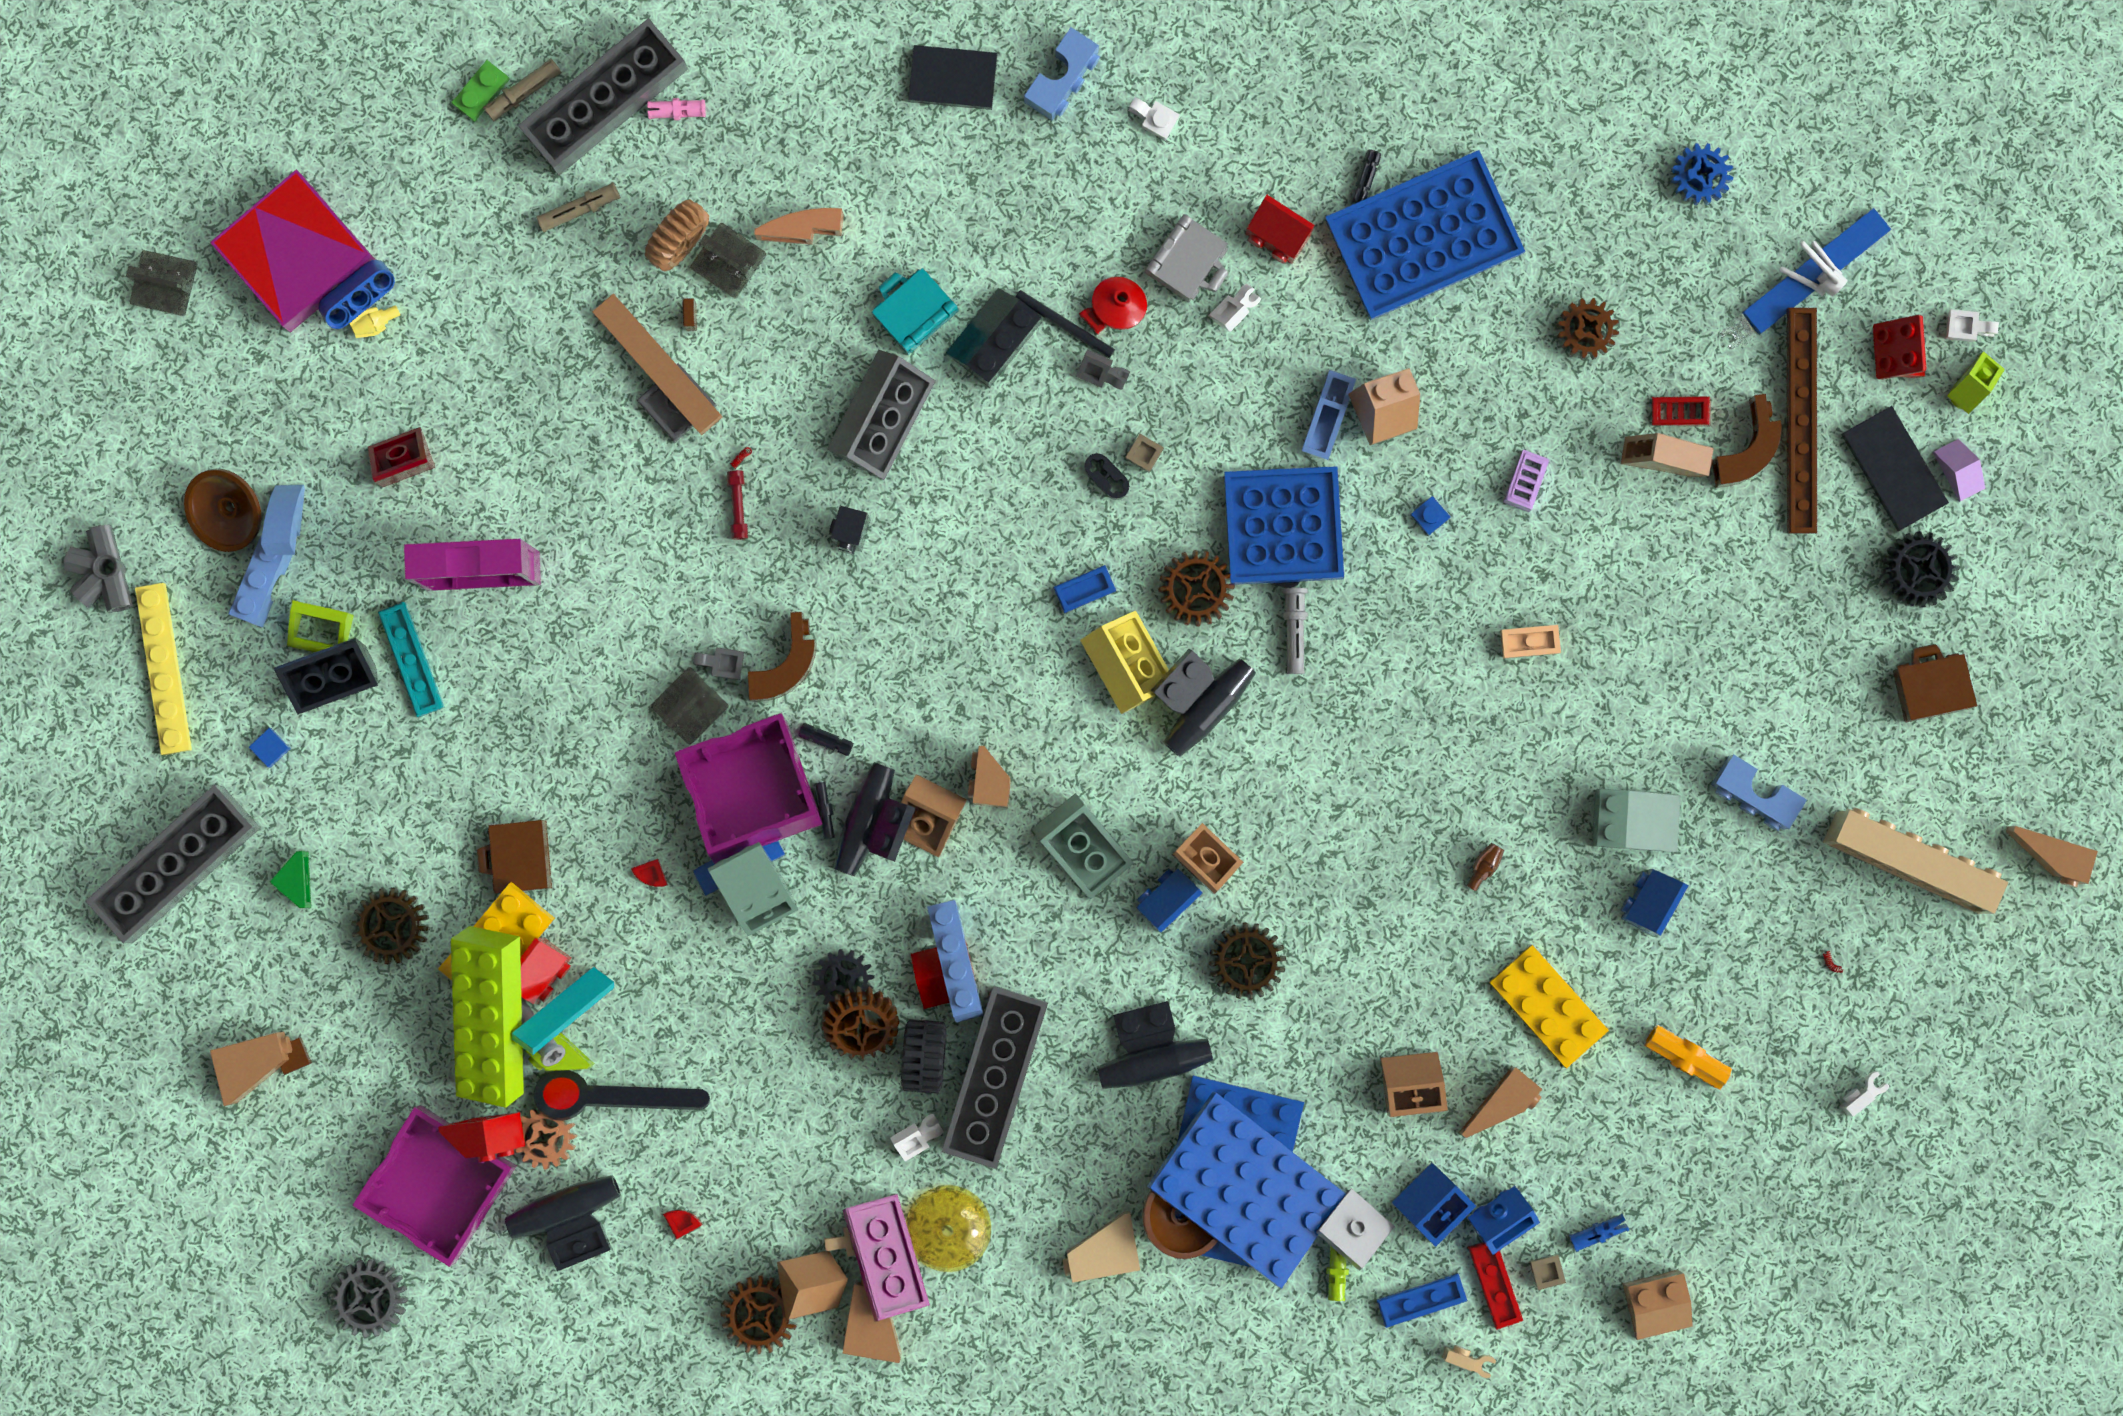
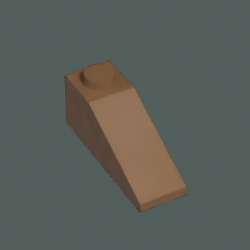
M2007 826L2006 833L2052 876L2061 878V884L2077 888L2078 884H2089L2098 851L2018 826Z
M1511 1066L1458 1133L1468 1138L1525 1112L1527 1108L1532 1110L1541 1099L1539 1093L1542 1091V1088L1519 1069Z

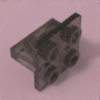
M720 223L711 237L706 234L699 242L701 251L690 265V268L736 299L767 254L724 223Z
M143 250L138 267L128 265L126 277L134 282L129 301L130 304L185 316L198 264L192 260Z
M688 667L651 704V708L663 719L662 721L670 729L674 730L688 745H692L729 708V704L693 668Z

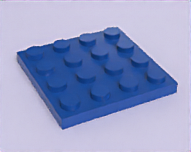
M1337 466L1224 472L1230 584L1344 579Z

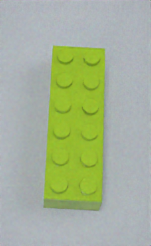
M468 926L451 938L456 1097L506 1108L524 1094L523 1047L512 1040V1033L522 1025L520 936Z

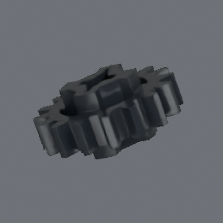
M839 949L837 957L832 952L827 953L829 961L826 962L820 959L819 963L822 969L814 970L813 972L819 976V980L812 982L813 985H820V990L815 994L816 996L824 994V1005L828 1004V1001L835 1002V997L830 994L831 992L837 990L845 994L846 987L838 985L836 982L840 979L839 971L843 975L849 974L851 976V979L848 981V988L851 992H856L854 986L857 978L861 976L863 977L861 991H866L869 986L874 990V987L868 984V981L874 979L875 975L867 973V970L872 965L862 964L865 958L863 955L857 959L854 958V950H850L848 956L844 954L843 949ZM840 961H850L857 967L852 970L844 968ZM831 967L833 972L831 981L825 984L826 972Z

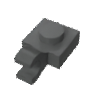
M1087 349L1076 377L1100 388L1106 382L1122 390L1130 371L1121 367L1112 368L1113 360Z
M716 647L715 656L695 653L693 664L713 667L712 676L740 680L745 652Z

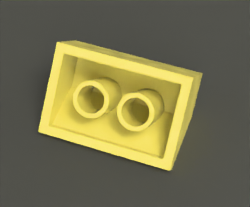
M1136 611L1099 627L1080 640L1121 714L1156 696L1151 689L1169 669Z

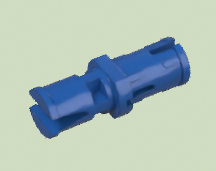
M1619 1214V1216L1599 1224L1598 1222L1592 1224V1227L1575 1234H1570L1569 1237L1575 1251L1579 1252V1250L1596 1243L1606 1242L1608 1238L1630 1231L1626 1223L1621 1224L1626 1221L1623 1214Z

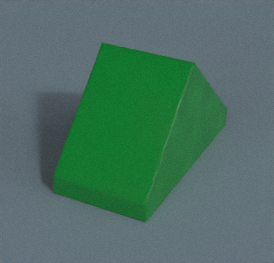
M296 851L271 879L270 883L298 908L304 909L312 908L309 851Z

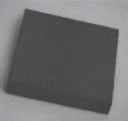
M677 363V366L685 373V375L692 381V383L700 390V392L708 399V401L714 407H716V403L684 370V368L679 363ZM656 384L636 400L675 443L693 427Z

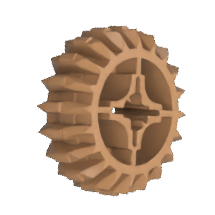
M691 199L677 204L652 233V237L648 240V244L645 247V257L652 265L664 272L676 267L696 246V243L706 231L709 223V214L701 205L693 202Z

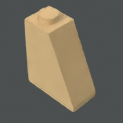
M1124 1211L1067 1251L1068 1258L1063 1259L1065 1276L1071 1275L1072 1283L1140 1271L1130 1211Z

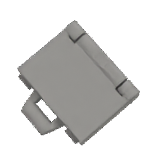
M1183 214L1145 269V274L1189 303L1195 299L1200 291L1199 288L1216 292L1227 277L1228 272L1219 262V259L1222 260L1228 251V243L1192 220L1186 214ZM1213 267L1216 268L1217 271L1210 282L1204 281Z

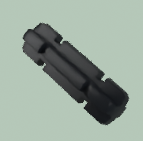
M1372 149L1367 150L1364 158L1365 163L1362 164L1356 182L1357 188H1354L1351 197L1353 202L1358 203L1367 199L1369 194L1367 191H1370L1377 171L1376 166L1379 165L1381 159L1380 152Z
M807 723L802 724L798 734L799 737L808 741L811 739L813 743L833 751L836 749L838 753L845 756L850 755L854 744L852 741L844 738L841 740L837 735L819 728L816 730L814 726Z

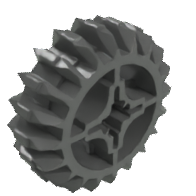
M369 1259L366 1265L363 1260H358L356 1268L349 1264L346 1266L347 1274L344 1272L337 1274L338 1279L342 1283L334 1282L331 1285L338 1293L329 1295V1299L337 1300V1304L330 1306V1310H339L340 1313L334 1317V1320L336 1322L341 1319L345 1320V1323L342 1325L343 1330L348 1329L352 1325L351 1334L354 1336L361 1329L363 1338L369 1337L371 1330L375 1337L381 1335V1328L385 1332H389L392 1330L390 1322L395 1325L400 1322L396 1314L403 1315L406 1312V1309L399 1304L408 1302V1297L400 1296V1293L407 1290V1286L398 1287L397 1285L403 1279V1276L399 1275L393 1278L391 1275L396 1270L393 1266L385 1272V1261L379 1262L375 1268L374 1259ZM361 1276H374L380 1279L383 1284L373 1287L367 1281H363ZM353 1282L356 1298L352 1304L348 1305L347 1293L349 1286ZM379 1291L378 1294L373 1296L374 1298L371 1300V1304L369 1302L367 1304L363 1303L360 1306H358V1303L363 1301V1298L366 1297V1293L373 1294ZM389 1291L390 1305L384 1315L381 1298ZM358 1310H365L370 1316L374 1315L377 1321L362 1320L354 1315V1313Z

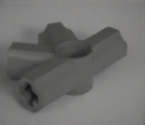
M112 525L91 527L86 531L91 551L70 547L64 558L65 571L84 575L70 589V592L88 608L103 595L108 613L128 610L133 604L125 577L126 567L121 561ZM113 562V572L109 575H106L105 567L107 566V564Z

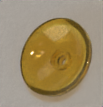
M943 1185L926 1191L914 1202L906 1220L916 1258L927 1267L937 1271L955 1272L973 1265L984 1254L991 1237V1219L986 1206L973 1192L959 1186ZM946 1225H950L953 1228V1233L949 1236L945 1235L942 1231V1228Z

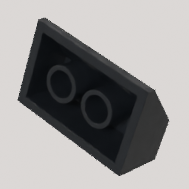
M997 288L947 350L946 354L990 388L1042 324V317L1020 299Z
M357 638L274 667V671L297 715L378 686L376 665L366 645Z

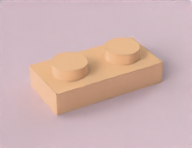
M1558 625L1500 630L1503 659L1561 653Z

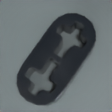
M1095 453L1086 459L1084 468L1087 476L1109 498L1120 500L1126 497L1130 487L1129 481L1106 456ZM1091 461H1103L1102 469L1107 474L1103 476L1099 471L1092 473L1090 471L1092 469ZM1109 477L1116 483L1120 480L1123 482L1122 493L1118 491L1112 493L1110 491L1112 485L1107 480Z

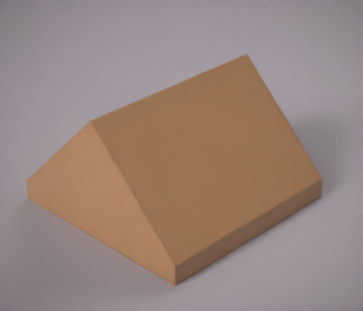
M829 1251L777 1262L786 1320L838 1308L848 1278Z

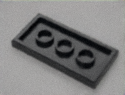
M1893 406L1886 408L1841 434L1897 531H1901L1949 503Z

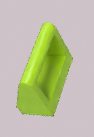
M292 601L287 638L288 647L318 652L334 646L297 637L302 615L340 623L338 644L348 641L354 615L339 610Z

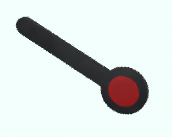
M555 1070L545 1074L538 1081L534 1089V1102L538 1111L545 1117L558 1121L576 1117L586 1106L703 1110L710 1103V1096L703 1089L587 1085L581 1075L571 1070Z

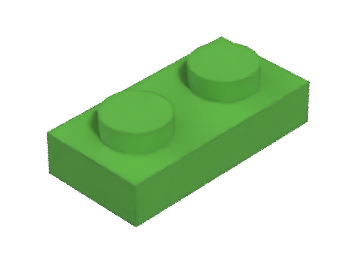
M486 60L451 103L475 122L484 112L483 106L494 100L510 78L490 61Z

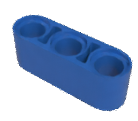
M377 259L371 260L327 294L319 303V312L328 326L334 329H341L393 288L395 278L384 262ZM384 273L382 278L374 280L377 274ZM362 291L358 297L351 298L354 292ZM340 309L337 314L329 315L332 310Z

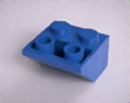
M1432 1162L1391 1202L1435 1247L1476 1207Z

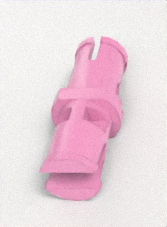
M673 98V101H648L647 105L649 110H654L648 111L649 119L674 118V120L678 121L683 117L706 116L704 99L680 101L679 98Z

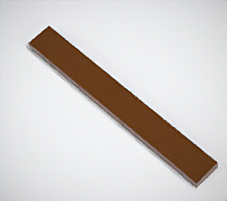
M1787 308V534H1817V308Z

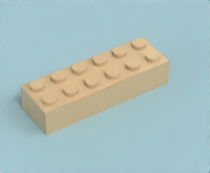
M1854 807L1851 810L1847 808L1845 811H1837L1823 843L1978 914H1995L2009 883L2000 879L2001 873L1990 868H1985L1984 870L1974 867L1975 862L1963 856L1958 858L1948 855V849L1937 844H1932V846L1921 842L1923 838L1907 831L1905 834L1895 831L1896 826L1881 819L1879 822L1869 819L1870 814Z

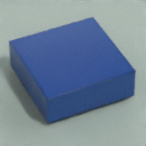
M268 728L249 746L268 768H271L291 749L272 728Z

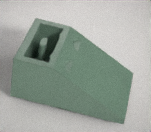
M760 842L748 846L737 854L723 859L708 868L717 887L747 936L798 911L788 885Z

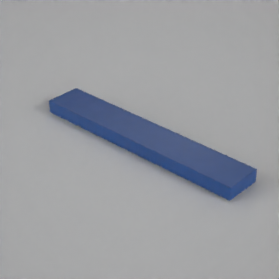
M1873 208L1822 250L1835 267L1842 270L1892 229ZM1810 258L1794 272L1819 285L1820 282L1817 278L1823 270ZM1788 276L1741 314L1760 335L1787 313V308H1794L1815 290Z

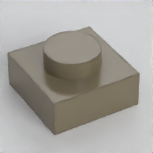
M1139 434L1125 459L1150 473L1164 447Z
M1558 1254L1529 1261L1537 1290L1566 1283Z

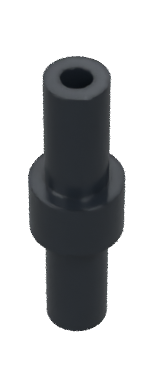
M826 782L815 783L818 802L816 807L822 821L824 840L835 838L831 817L834 815L832 804H829Z

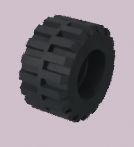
M908 1020L904 1032L901 1064V1086L903 1091L938 1094L941 1090L946 1049V1026L944 1022Z

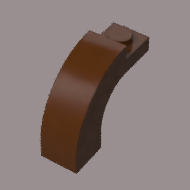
M1766 394L1754 395L1749 399L1753 435L1747 449L1738 454L1717 456L1713 459L1712 465L1716 488L1737 485L1750 479L1763 470L1774 457L1781 438V420H1769L1772 417V405L1770 401H1767Z
M790 612L792 646L787 659L774 669L748 672L749 700L751 702L769 701L785 696L796 689L809 674L816 656L817 641L815 639L805 640V636L810 635L809 618L804 619L802 612Z

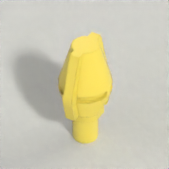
M396 305L385 310H378L377 307H372L365 310L349 324L356 338L375 336L385 330V324H388L389 320L400 316Z

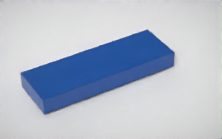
M1459 1273L1376 1299L1386 1328L1468 1301Z

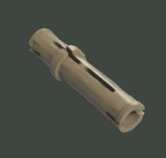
M550 58L509 89L507 87L503 89L501 95L483 106V108L494 122L513 107L515 109L518 108L520 102L562 72L552 58Z
M611 182V184L593 192L588 190L584 192V196L540 216L538 215L536 218L542 231L545 233L547 230L571 221L590 211L595 213L599 211V207L621 197L614 182Z

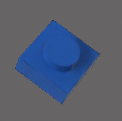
M1433 496L1410 514L1428 536L1451 518Z

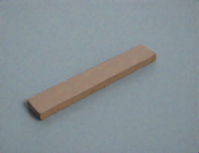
M614 293L592 311L701 436L723 418Z

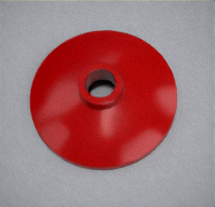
M1110 277L1100 282L1095 288L1092 295V308L1096 317L1103 324L1113 329L1125 330L1136 326L1142 321L1147 311V299L1142 288L1134 281L1124 277ZM1117 296L1125 298L1126 301L1120 302L1117 299Z

